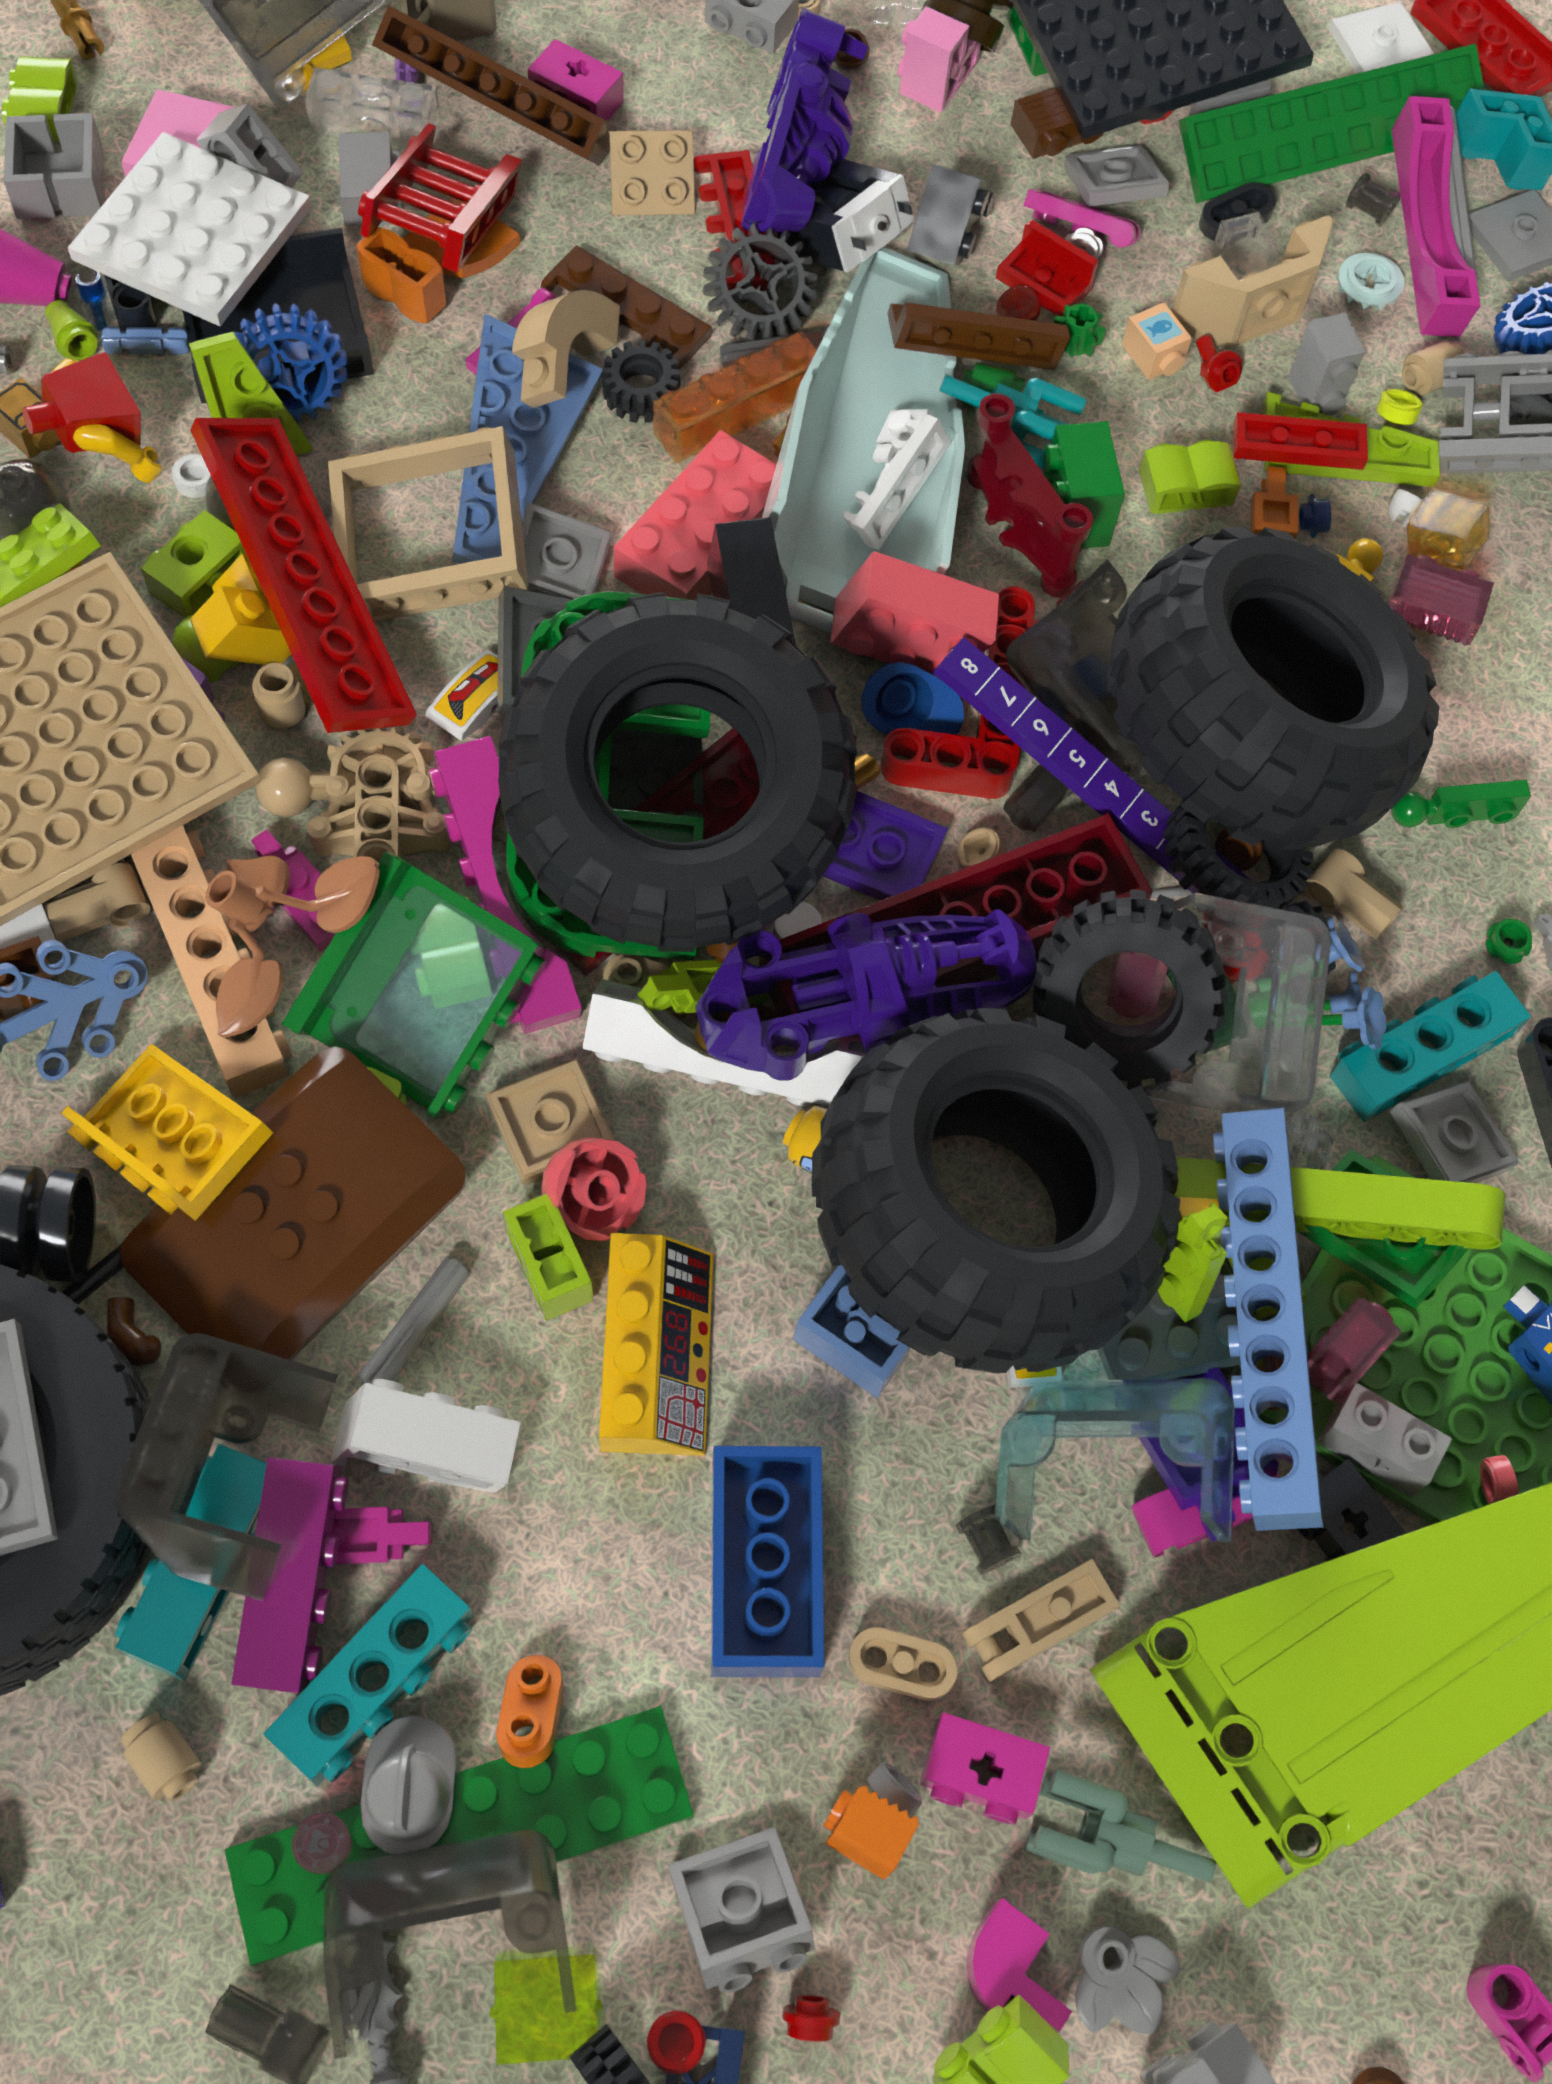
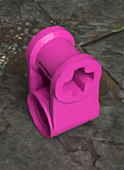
M1488 1964L1475 1968L1469 1975L1466 1985L1467 1997L1472 2007L1499 2040L1502 2050L1516 2068L1530 2081L1538 2082L1544 2077L1543 2068L1552 2061V2005L1530 1976L1520 1967L1512 1964ZM1498 1976L1505 1981L1509 1993L1508 2000L1503 2007H1500L1495 2002L1492 1995L1493 1982Z

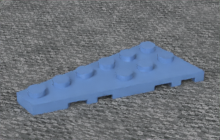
M484 313L469 433L475 432L480 428L503 426L515 452L522 520L527 503L534 504L600 383L602 368L569 353L566 398L532 408L521 401L524 360L512 353L517 328ZM493 463L464 468L452 559L457 564L502 556Z

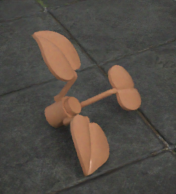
M263 856L254 859L227 860V870L217 874L210 882L206 891V902L210 907L231 919L229 928L237 932L252 951L253 959L244 958L236 962L225 973L220 982L216 998V1014L219 1023L217 1035L231 1037L252 1029L267 1017L280 997L284 980L283 967L281 963L273 959L264 961L265 953L250 934V932L263 924L268 914L274 912L273 906L280 903L309 912L317 911V924L323 930L331 933L348 930L363 917L373 899L380 873L378 868L380 864L375 859L367 856L351 857L331 865L317 879L315 884L317 899L313 901H305L286 895L290 882V870L287 863L279 857Z

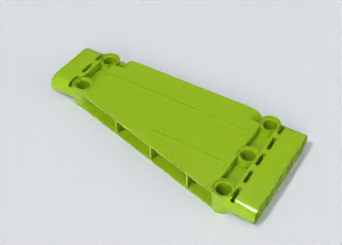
M1552 1483L1160 1620L1090 1668L1096 1681L1248 1910L1309 1868L1320 1864L1328 1855L1341 1846L1345 1845V1847H1348L1361 1840L1552 1710ZM1168 1628L1176 1629L1185 1636L1187 1651L1180 1659L1167 1660L1157 1653L1155 1640L1161 1631ZM1142 1644L1162 1674L1156 1679L1135 1650V1647ZM1171 1689L1194 1722L1188 1727L1166 1696V1693ZM1233 1723L1245 1726L1252 1736V1746L1249 1752L1241 1757L1227 1755L1220 1745L1222 1730ZM1205 1738L1226 1772L1221 1775L1218 1774L1198 1744V1741ZM1235 1788L1239 1789L1259 1819L1253 1825L1231 1793ZM1299 1823L1312 1825L1319 1836L1317 1849L1307 1856L1294 1854L1287 1844L1289 1830ZM1272 1838L1292 1868L1286 1873L1265 1844V1841Z

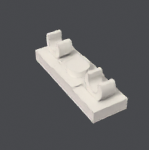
M925 414L920 423L914 419L905 420L904 425L912 435L907 441L893 438L891 443L897 453L892 461L881 471L874 491L871 495L863 491H857L855 494L856 499L863 506L859 513L852 514L846 510L842 513L848 525L858 532L866 546L879 551L952 443L939 419L929 414Z

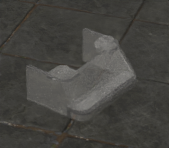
M1194 893L1174 901V907L1179 911L1187 907L1198 917L1199 922L1208 923V930L1215 940L1216 950L1220 953L1222 965L1240 968L1228 1062L1209 1060L1200 1063L1193 1069L1189 1078V1084L1168 1081L1158 1085L1142 1087L1150 1099L1206 1109L1254 1111L1284 1108L1285 1113L1305 1108L1312 1099L1315 1085L1331 947V936L1327 926L1320 919L1311 915L1200 893Z

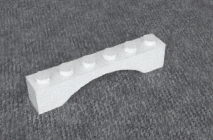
M604 979L600 981L592 994L582 1048L595 1052L598 1058L606 1061L632 1060L643 1063L644 1068L653 1072L667 1073L671 1070L690 1074L692 1079L705 1084H716L721 1081L738 1085L741 1091L752 1095H765L768 1092L786 1096L789 1102L804 1107L814 1106L815 1104L829 1107L849 1073L866 1055L861 1039L846 1036L829 1040L822 1051L807 1055L804 1070L798 1077L790 1081H779L771 1078L764 1072L740 1068L709 1055L705 1049L695 1042L693 1038L695 1031L683 1024L668 1010L658 1011L646 1008L643 1001L637 995L643 988ZM796 1050L776 1053L782 1056H791L796 1053Z

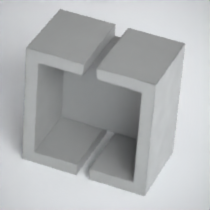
M93 113L54 115V124L63 153H57L45 115L6 116L4 184L16 219L55 217V211H62L64 217L94 216L103 205L104 151Z

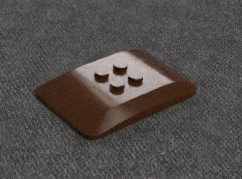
M326 1048L316 1054L251 1113L261 1120L273 1134L196 1221L179 1208L170 1215L157 1204L128 1234L121 1246L120 1258L125 1270L231 1380L243 1387H259L271 1381L460 1195L466 1184V1169L460 1159L353 1053L345 1048Z

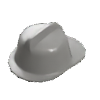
M416 1715L398 1718L383 1727L370 1744L365 1761L362 1788V1822L371 1841L387 1853L400 1856L422 1853L437 1843L448 1827L453 1806L456 1769L455 1748L446 1729L434 1720Z

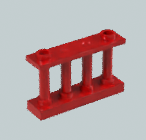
M428 123L418 136L413 135L410 138L407 149L371 191H364L358 206V216L363 217L360 235L369 238L381 222L386 221L439 242V247L444 249L441 267L458 273L512 202L516 194L522 159L506 154L496 167L484 168L433 148L436 126ZM431 165L477 184L475 187H472L426 168ZM416 183L465 203H461L458 206L411 186ZM401 202L450 222H446L443 225L399 208L396 204Z

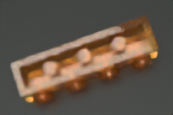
M800 331L788 338L778 339L769 347L750 356H742L733 364L714 373H707L697 381L679 390L665 393L660 399L653 401V434L677 464L700 453L720 430L733 437L792 408L798 387L817 350L804 333Z

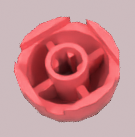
M583 1137L566 1143L551 1157L543 1172L541 1192L542 1195L547 1193L553 1206L559 1209L569 1233L585 1240L606 1241L610 1239L611 1233H617L621 1228L628 1229L636 1221L645 1202L647 1182L645 1174L639 1171L638 1163L634 1159L638 1158L633 1150L615 1140Z

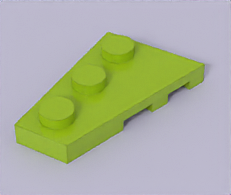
M234 332L189 343L211 418H279L296 456L314 451L306 435Z

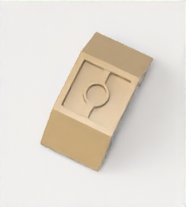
M1330 215L1314 221H1305L1292 230L1280 264L1259 273H1250L1241 280L1236 278L1221 256L1205 262L1192 264L1183 271L1172 313L1193 339L1198 340L1203 336L1210 335L1214 345L1227 349L1299 322L1322 261L1333 219Z

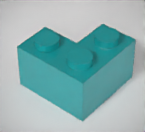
M1469 89L1456 112L1461 156L1471 160L1476 158L1494 160L1506 187L1514 190L1529 189L1542 191L1552 175V119L1542 98Z

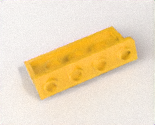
M152 1043L84 1117L68 1105L61 1112L73 1124L66 1132L83 1147L91 1151L97 1144L98 1146L94 1149L93 1153L111 1169L117 1172L124 1165L125 1167L119 1174L138 1190L144 1193L151 1186L152 1189L148 1192L147 1196L166 1212L172 1215L179 1208L195 1221L273 1134L261 1120Z

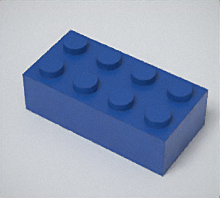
M714 1446L712 1458L711 1677L820 1678L824 1669L822 1447Z

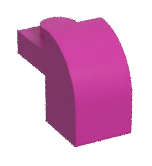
M1003 1898L995 1901L973 1935L969 1945L967 1976L972 1992L987 2013L996 2006L1004 2007L1008 1999L1012 2001L1020 1994L1056 2032H1060L1073 2011L1025 1975L1050 1934Z

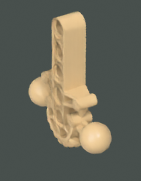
M395 725L390 732L385 731V728H377L375 731L367 732V730H357L358 735L353 738L342 732L340 738L341 747L328 745L327 755L331 761L330 772H310L297 759L287 757L270 760L258 772L261 782L255 785L256 798L263 808L275 816L287 818L299 815L311 805L312 800H329L330 804L327 811H323L320 816L312 818L307 824V832L314 851L320 856H329L331 854L354 857L367 856L379 862L386 851L404 860V855L427 850L442 852L451 845L443 814L439 813V810L434 807V796L436 795L428 771L433 769L428 768V765L435 756L434 749L429 744V741L421 742L420 735L415 730L405 735L403 728ZM379 781H389L384 786L373 787V784ZM377 823H389L382 829H371ZM403 961L401 962L400 966L398 967L390 982L396 979L397 976L400 974L402 970Z

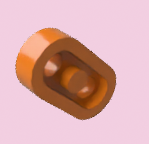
M542 1655L527 1656L515 1663L507 1676L496 1738L503 1758L515 1767L530 1768L541 1764L549 1757L555 1745L564 1695V1682L560 1668L549 1657ZM530 1677H543L537 1684L529 1685L525 1683ZM529 1726L533 1728L526 1736L515 1735L521 1727Z

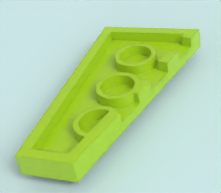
M1268 391L1263 401V415L1361 423L1360 418L1344 414L1343 419L1318 413L1320 407L1302 402L1301 406L1298 407L1281 402L1282 395ZM1383 426L1381 430L1367 427L1368 461L1364 470L1264 461V472H1267L1268 466L1283 467L1286 469V474L1435 487L1440 478L1439 443L1432 439Z

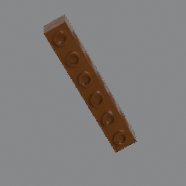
M388 5L372 46L597 166L602 164L610 146L609 131H617V127Z

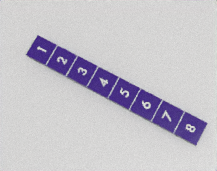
M963 637L938 665L933 674L1101 816L1109 813L1117 829L1175 879L1180 881L1186 874L1184 871L1172 873L1169 864L1176 857L1166 856L1164 846L1169 842V840L1163 838L1164 830L1169 826L1166 822L1172 812ZM1213 848L1216 855L1223 861V863L1226 866L1232 869L1235 873L1249 879L1244 873H1242L1238 868H1236L1231 862H1229L1224 856H1222L1218 851H1216ZM1194 885L1188 888L1194 895L1199 892ZM1207 898L1204 903L1211 907L1212 901Z

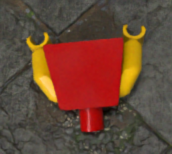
M106 352L96 354L81 361L70 358L64 359L55 369L42 377V403L23 407V418L31 435L55 430L66 451L71 453L91 451L113 455L129 464L133 475L145 483L155 480L162 471L161 465L155 463L158 459L156 450L150 446H146L143 449L140 446L141 412Z

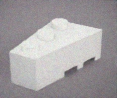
M374 1379L372 1384L365 1383L345 1402L330 1464L346 1466L347 1458L351 1457L379 1464V1473L395 1475L396 1469L428 1476L427 1480L431 1482L493 1493L508 1485L521 1422L507 1419V1413L504 1410L485 1405L476 1406L475 1410L456 1406L455 1398L441 1393L427 1392L424 1394V1397L405 1393V1387L402 1384L385 1379Z

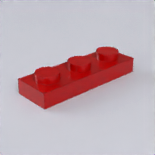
M1237 412L1233 422V458L1364 470L1368 461L1367 424Z

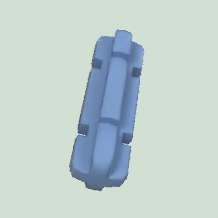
M105 327L102 330V346L108 354H123V349H129V354H165V350H170L171 354H186L190 348L188 331L184 327H169L168 332H163V327H127L126 331H121V327Z

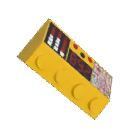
M611 1233L599 1426L600 1452L705 1456L713 1253L664 1235Z

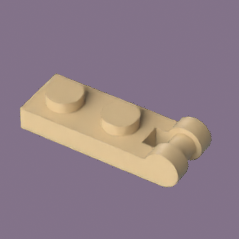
M1090 1559L964 1631L962 1635L970 1649L974 1647L977 1649L985 1663L981 1669L989 1683L1116 1611L1120 1604L1094 1560ZM1004 1629H1007L1016 1647L1006 1653L1002 1652L994 1638L995 1634Z

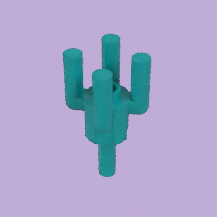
M946 374L939 388L940 392L978 408L982 399L991 394ZM1039 378L1030 379L1023 393L1000 383L997 384L993 394H1003L1013 401L1015 414L1011 429L1037 466L1044 470V450L1022 440L1026 433L1031 435L1036 434L1052 441L1055 425H1065L1068 423L1044 414L1043 410L1037 408L1040 399L1079 416L1087 401L1084 397Z

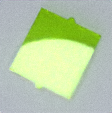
M595 1954L494 1962L495 2007L490 2009L489 2015L495 2019L496 2065L570 2059L569 2056L598 2032L597 2011L602 2009L603 2003L600 1999H597Z

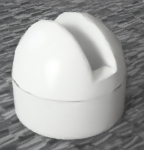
M1398 489L1388 507L1389 517L1394 522L1399 514L1406 517L1401 527H1410L1422 518L1428 505L1419 497L1405 490Z

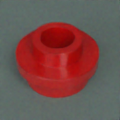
M803 1994L795 1997V2004L783 2007L782 2019L788 2022V2036L803 2041L824 2042L833 2039V2030L835 2026L840 2024L841 2013L829 2007L830 1999L819 1995Z

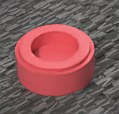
M1505 1455L1483 1458L1480 1463V1480L1488 1504L1518 1495V1483L1509 1459Z

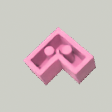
M925 7L916 21L910 20L901 40L902 45H905V51L898 67V76L901 77L899 94L942 113L979 60L981 44L968 38L969 26L929 7Z

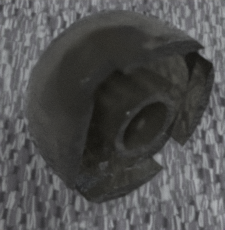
M11 459L0 463V541L7 536L19 534L32 524L33 518L40 511L46 508L55 507L61 503L71 513L72 507L64 485L48 467L29 459Z

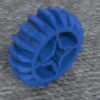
M1545 281L1543 286L1537 288L1529 287L1527 293L1515 295L1513 302L1502 306V312L1495 316L1496 325L1494 326V340L1500 355L1510 351L1521 352L1524 355L1545 354L1552 350V283L1549 284Z
M275 303L272 308L273 315L266 316L262 310L257 308L255 312L257 322L253 323L243 318L240 323L243 333L234 332L253 360L256 354L268 344L270 352L266 357L259 360L260 365L257 367L298 425L302 419L301 415L308 413L316 421L318 416L317 407L320 406L330 411L332 407L330 396L341 397L343 390L340 383L346 382L348 377L347 370L343 367L347 365L348 359L346 351L341 349L343 344L340 335L331 333V323L327 319L317 323V315L312 308L303 317L300 316L299 307L294 303L290 307L289 313H282L281 307ZM286 339H297V340H301V341H298V342H290V341H288V340H286ZM279 354L285 363L290 362L291 368L292 366L294 367L295 376L289 367L285 368L283 362L281 364ZM322 362L315 378L308 384H305L304 379L306 375L315 370L316 364ZM276 388H285L286 390H278Z

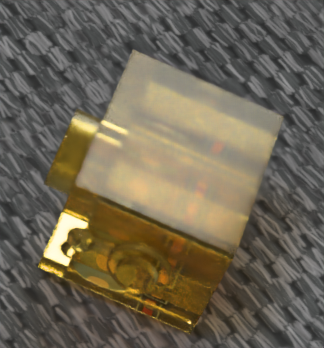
M1434 489L1430 491L1407 522L1408 554L1414 558L1453 569L1466 571L1490 538L1489 504Z

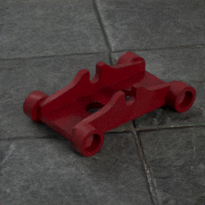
M989 394L980 402L977 417L979 426L985 436L983 452L976 454L968 462L966 478L973 487L982 490L987 500L988 509L985 520L988 525L991 526L1000 521L1008 522L1011 525V529L999 534L998 539L1001 544L1023 553L1042 573L1040 585L1047 595L1056 598L1066 597L1075 588L1077 581L1075 565L1081 543L1088 538L1092 528V513L1086 506L1081 504L1063 503L1011 429L1015 414L1013 401L1003 394Z

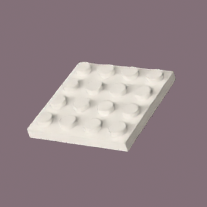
M162 132L68 246L71 260L221 326L312 209L310 196Z

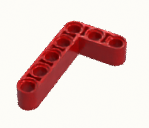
M1017 586L1007 587L998 593L996 640L986 650V656L1026 689L1035 601L1027 590ZM979 713L976 738L912 728H898L891 731L886 736L883 744L880 769L884 779L897 786L998 799L1005 796L1011 789L1019 761L1020 746L1004 733L994 732L992 729L998 728ZM903 755L908 757L909 760H900L895 756ZM941 762L953 763L955 767L945 766ZM994 768L1002 773H993L987 769Z

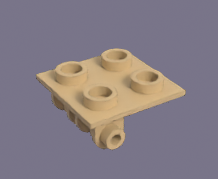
M692 130L609 131L612 215L695 214Z

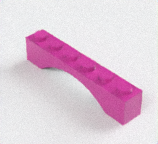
M1409 96L1391 132L1420 335L1460 337L1480 308V299L1475 270L1468 266L1460 255L1451 224L1449 174L1454 129L1450 102L1446 98Z
M491 735L434 751L436 768L428 770L436 797L445 796L450 813L443 815L449 838L452 843L460 841L465 858L458 859V864L466 888L475 886L480 903H477L478 906L537 941L523 927L509 907L497 879L492 856V837L496 816L502 801L498 785L499 759ZM479 927L481 933L487 932V931H485L484 929H482V928ZM491 934L495 948L488 950L490 963L496 979L504 976L506 980L522 953ZM546 949L542 956L547 963L540 977L532 986L525 984L516 999L521 1006L511 1024L520 1022L524 1034L579 1018L582 1007L567 962Z

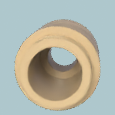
M1443 341L1407 356L1402 367L1404 385L1409 390H1413L1417 396H1424L1443 388L1444 360L1454 358L1460 354H1466L1465 350L1458 343Z
M270 663L260 668L253 680L252 690L262 721L275 729H287L297 725L303 719L306 712V705L297 674L280 663Z
M159 1712L142 1718L121 1737V1742L126 1748L123 1756L153 1800L166 1797L169 1802L175 1801L188 1793L198 1783L199 1780L195 1774L202 1766L201 1761L172 1720H164Z

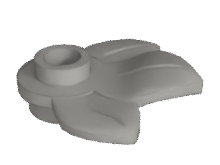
M1102 1925L1092 1929L1084 1937L1079 1950V1961L1084 1973L1075 1991V2004L1081 2020L1092 2033L1103 2029L1114 2016L1123 2025L1135 2032L1143 2034L1155 2033L1159 2028L1163 2015V1999L1158 1986L1170 1981L1180 1973L1177 1958L1162 1941L1151 1935L1144 1934L1129 1937L1121 1929L1110 1925ZM1109 1947H1114L1117 1953L1116 1961L1110 1967H1105L1102 1960L1103 1954Z

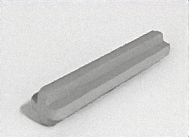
M447 1257L443 1260L360 1372L359 1378L363 1384H372L374 1379L392 1381L469 1277L468 1268L462 1262L452 1257Z

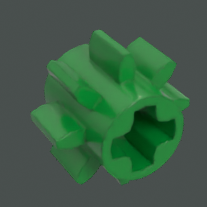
M1075 304L1071 307L1065 305L1062 317L1055 316L1053 324L1067 325L1070 338L1064 351L1072 358L1075 355H1083L1085 353L1088 356H1092L1095 345H1102L1106 329L1100 326L1103 317L1102 313H1097L1093 307L1087 304Z

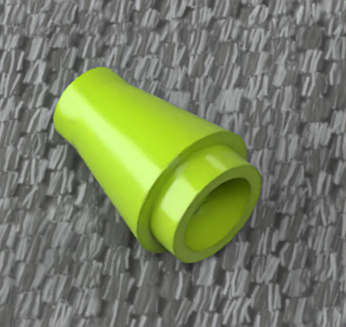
M63 300L51 302L45 309V316L49 321L58 352L62 356L76 361L91 357L98 346V335L95 327L71 309L67 302Z

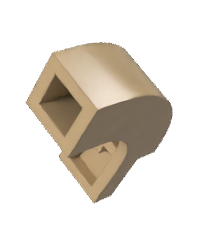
M578 290L531 308L519 323L512 348V353L524 360L521 401L535 408L566 398L570 347L582 355H590L617 346L620 306L594 291Z

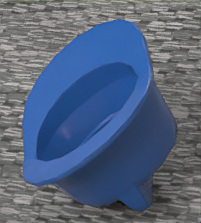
M905 662L890 663L876 670L872 676L868 677L861 695L862 712L867 722L886 735L898 728H912L957 735L964 720L963 702L955 691L938 677Z

